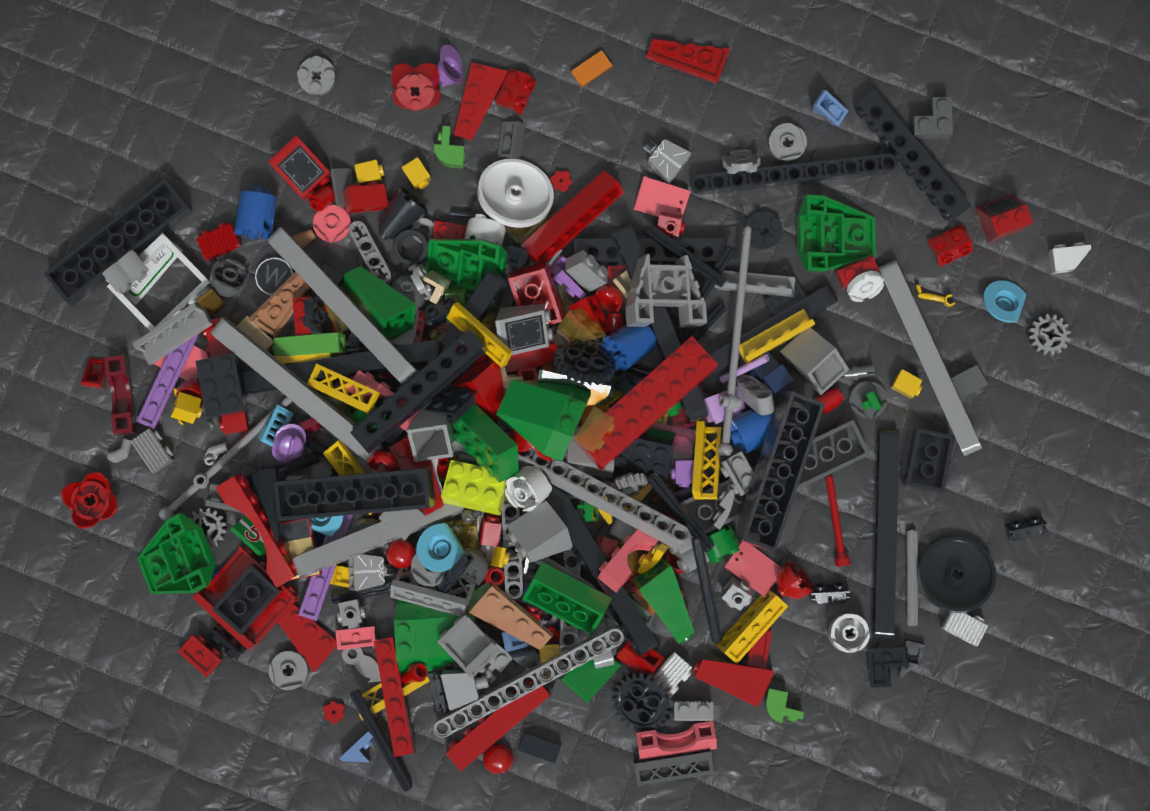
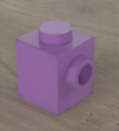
M673 459V468H670V478L673 479L674 483L679 484V487H689L693 483L694 459Z

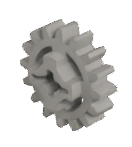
M1046 314L1044 319L1040 316L1037 318L1038 322H1032L1034 328L1028 330L1032 333L1028 339L1033 340L1030 346L1036 345V352L1042 350L1043 356L1048 352L1050 356H1053L1055 351L1057 354L1061 353V348L1066 349L1068 347L1065 342L1071 340L1067 337L1071 331H1066L1065 329L1069 325L1062 324L1063 318L1056 320L1057 315H1053L1050 318L1049 314ZM1048 323L1046 329L1039 328L1042 324ZM1049 331H1050V335L1053 336V337L1050 338V339H1048L1049 336L1046 335V333L1049 332ZM1053 342H1060L1056 347L1051 348Z
M627 473L615 478L614 483H611L610 487L632 497L640 493L639 490L647 486L648 482L643 473L635 475Z
M201 508L199 509L200 514L192 512L194 517L189 519L193 522L199 519L198 525L202 529L205 528V525L210 526V529L207 530V533L204 532L211 550L213 548L212 544L219 546L218 540H225L222 537V533H227L226 530H223L227 523L221 522L224 518L223 516L217 517L218 511L215 510L211 513V509L207 508L206 512H204ZM207 516L215 519L217 523H211ZM218 530L216 537L213 539L214 532Z

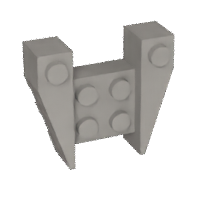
M649 254L637 259L626 304L627 327H645L654 323L653 306L678 307L680 327H699L707 323L706 303L704 298H701L698 290L700 287L692 274V266L688 255L675 260V265H650Z

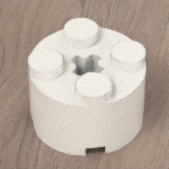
M476 214L475 218H471L468 221L464 239H485L502 245L506 228L495 220L487 219L485 215Z
M536 465L533 467H522L517 474L511 476L505 483L507 484L505 495L508 501L515 508L518 506L522 508L524 512L535 509L552 491L551 484L542 473L540 467Z
M845 613L838 615L832 620L828 629V638L831 644L836 649L847 653L863 649L870 637L867 622L856 614ZM846 629H847V630L852 629V630H851V633L853 634L852 637L848 636V637L846 638V633H845V630H846Z

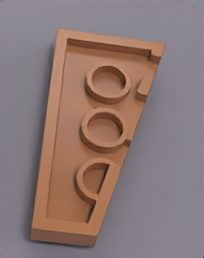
M295 271L248 319L276 338L293 314L292 299L304 297L310 286Z
M495 584L487 590L469 611L470 614L539 650L553 636L549 629Z

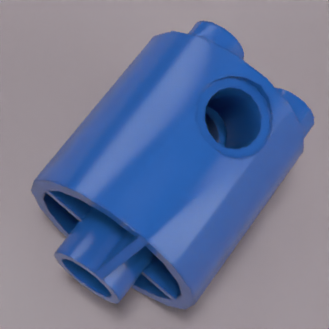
M252 186L250 191H241L234 234L242 236L247 234L246 238L258 239V236H261L262 239L267 240L273 234L278 198L267 188Z
M625 324L612 335L607 336L600 347H602V351H608V355L613 356L612 360L616 361L615 371L618 369L622 371L627 370L633 364L652 353L656 349L657 342L652 329L648 325L645 327H627V324Z
M751 408L733 417L730 435L732 444L745 453L763 446L774 412L769 415H760Z

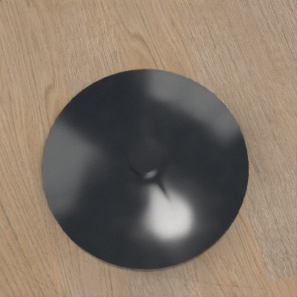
M953 536L936 541L925 551L918 566V580L922 592L933 605L950 613H967L982 606L991 596L996 584V569L991 556L980 544L968 538Z

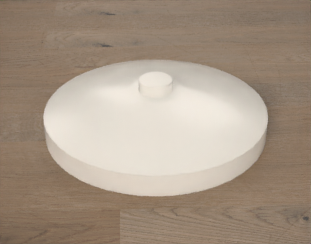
M504 159L491 164L482 173L477 187L478 200L483 210L495 221L516 228L529 227L542 221L549 213L554 198L552 184L545 173L537 166L519 159Z

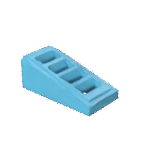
M276 404L257 436L258 439L273 447L277 432L270 430L271 426L280 429L282 426L289 424L294 413ZM278 412L285 415V419L277 416ZM276 419L277 421L281 422L282 424H281V425H278V424L274 423V420ZM270 434L274 437L273 439H270L267 437V435Z

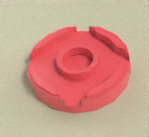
M329 205L324 210L317 211L314 215V231L323 241L330 243L339 242L349 233L351 220L350 216L346 214L345 209L336 205Z

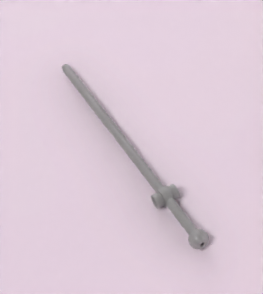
M746 226L743 232L727 394L721 395L719 398V405L725 408L722 443L718 446V453L722 456H730L733 452L730 444L733 409H738L741 406V398L735 395L751 239L750 226Z
M285 397L278 405L286 408L292 400ZM271 412L204 474H197L193 480L194 484L169 507L160 509L159 517L164 522L174 516L173 513L198 489L207 488L210 478L261 431ZM204 478V482L199 484V480Z

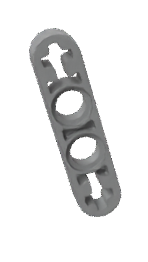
M361 221L351 223L349 226L350 235L371 274L389 285L392 281L391 273L367 227ZM356 228H359V230H361L363 236L362 238H360L358 233L355 232ZM369 242L371 243V248L363 250L361 245ZM372 258L380 260L379 264L375 266L370 265L369 261ZM380 269L382 274L386 276V280L380 278L378 272Z

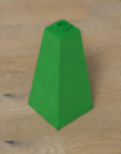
M361 266L344 274L343 287L354 304L389 341L413 329L416 304Z
M662 557L650 570L639 574L631 581L680 644L691 638L694 629L673 568Z

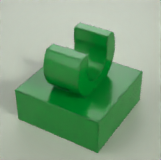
M876 390L866 394L868 400L861 403L864 411L873 407L874 411L885 407Z
M584 502V505L577 506V509H584L585 511L583 516H579L581 520H585V522L599 521L597 507L587 502Z

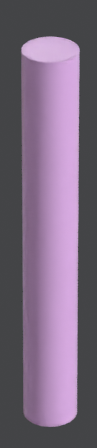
M765 354L738 367L737 376L768 362L769 356ZM729 372L720 376L722 383L728 381Z

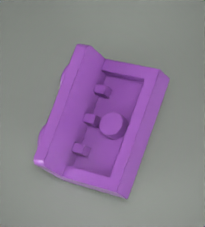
M560 256L550 267V271L555 275L553 279L560 285L564 284L567 287L565 291L570 296L574 297L576 295L582 299L586 293L580 288V284L565 272L566 259Z

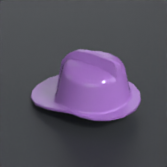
M443 45L440 49V61L436 65L440 75L439 85L444 87L454 83L462 84L461 57L455 48L450 45Z
M286 424L278 429L272 447L273 457L278 462L284 463L301 457L306 442L304 429L296 424Z

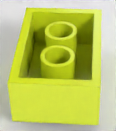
M451 460L441 498L444 504L501 515L506 496L505 489L507 484L505 483L509 478L499 483L482 466Z

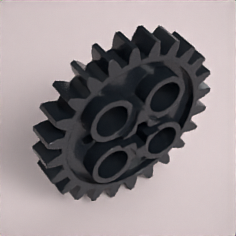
M571 340L570 344L564 342V345L560 344L559 348H556L553 357V365L557 366L556 370L561 371V375H567V379L573 378L574 383L581 381L582 385L588 383L589 386H592V383L599 386L600 383L610 382L616 369V361L612 360L613 356L608 355V351H602V347H595V343L589 345L588 341L585 344L580 340L577 343Z
M637 670L633 675L629 672L626 677L623 676L612 692L615 694L612 701L616 702L613 708H618L616 715L623 716L620 721L626 720L627 727L632 724L634 731L637 727H640L641 732L645 728L647 731H651L653 728L657 731L660 726L663 727L666 721L671 718L670 715L674 711L671 708L674 702L670 700L673 698V695L668 694L671 689L670 687L664 688L666 681L660 683V676L654 679L652 672L646 676L645 670L641 674ZM653 697L657 698L659 702L654 701Z

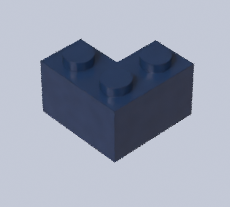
M768 351L765 354L769 356V361L748 371V373L767 387L773 396L789 385L793 378L783 364L781 366L777 364Z

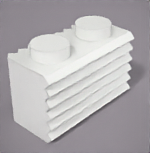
M948 612L941 628L978 647L988 625L984 624V619L976 615L971 617L967 613Z
M673 652L654 673L653 678L655 679L657 676H660L659 682L666 681L664 688L670 687L671 689L668 694L674 695L679 689L677 684L681 680L685 682L692 674L690 672L692 667Z

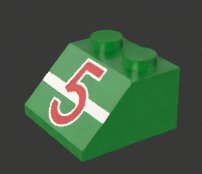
M244 516L230 530L256 554L265 556V545L258 529L249 518Z

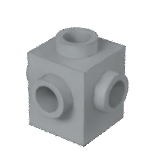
M732 576L721 590V599L729 607L737 608L741 611L752 600L751 587L745 581H739Z
M356 599L338 603L340 611H337V618L339 623L342 622L343 626L348 625V629L360 627L359 623L364 622L363 618L366 617L365 608L360 605V600ZM350 611L354 613L353 618L349 616Z

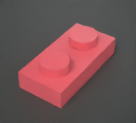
M374 626L335 630L337 650L374 646V641L376 640Z

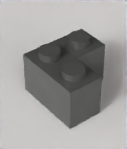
M932 97L929 101V116H914L912 118L911 133L917 140L949 139L953 135L952 97Z

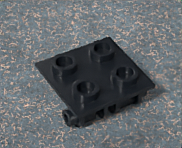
M447 386L432 400L425 410L447 414V421L450 424L457 423L461 416H464L476 403L475 395L478 391Z

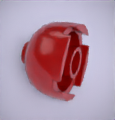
M788 561L777 573L776 581L779 586L777 590L783 597L787 596L795 600L802 599L814 591L811 588L813 584L802 569L798 571L794 567L797 565L796 563Z

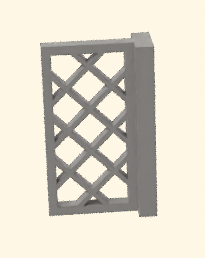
M408 568L399 569L395 580L393 579L390 597L463 617L467 613V607L476 585L468 584L464 586L461 581L464 579L460 576L458 578L460 588L455 590L450 588L447 593L437 591L438 586L434 588L420 587L419 583L413 578L411 570L409 571ZM409 577L411 582L405 583L400 580ZM464 592L466 599L457 597L456 594Z

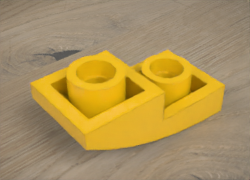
M662 542L661 545L656 544L652 552L649 551L647 555L643 554L638 562L640 564L638 573L642 574L655 566L669 546Z
M493 546L490 566L504 568V564L508 565L510 553H507L506 548Z

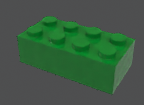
M476 404L464 416H461L457 423H453L455 441L461 444L466 452L472 455L477 463L483 466L488 474L499 483L519 472L517 444Z
M544 562L540 564L523 597V600L590 635L595 631L612 599L605 593L599 592L586 583H582Z

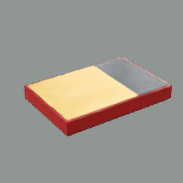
M310 518L280 522V538L283 543L288 545L293 558L317 548ZM321 570L306 577L321 575L323 572ZM299 575L292 578L291 580L300 579Z

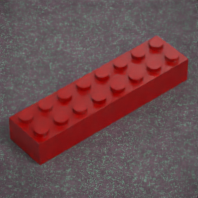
M693 336L690 337L578 436L575 443L602 471L718 367V364Z

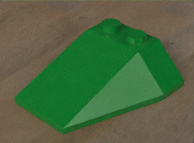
M805 195L797 216L798 257L806 271L826 272L870 256H875V217L826 196Z
M430 239L428 242L426 269L428 273L433 270L451 280L448 289H467L468 302L491 269L505 277L507 252L502 245L485 239ZM497 301L489 312L492 313L494 311Z
M511 380L497 415L543 455L562 462L591 393L569 385Z
M182 513L166 520L137 558L150 594L196 593L209 586L216 565L202 527Z
M397 600L394 630L396 660L401 674L405 673L414 663L423 664L427 668V672L455 663L456 661L438 643V640L445 630L449 631L454 626L453 623L460 616ZM467 612L466 615L476 625V616Z

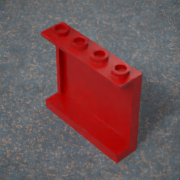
M239 546L237 553L210 581L209 586L200 593L197 592L192 598L245 648L253 650L299 598L296 596L297 591L290 585L286 587L282 584L279 587L283 591L245 634L240 635L212 608L250 565H257L269 576L266 572L267 564L262 559L258 561L254 557L255 553L249 547ZM278 601H284L287 605L281 612H277L275 609V604Z

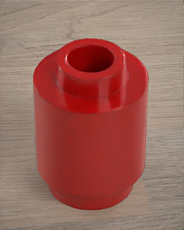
M330 185L322 186L309 196V204L316 211L324 210L335 201L334 189Z
M834 387L833 389L829 388L822 395L816 397L815 400L825 404L823 413L827 414L840 405L844 397L839 389Z
M489 566L483 580L484 583L491 586L493 584L499 586L504 581V571L499 567Z

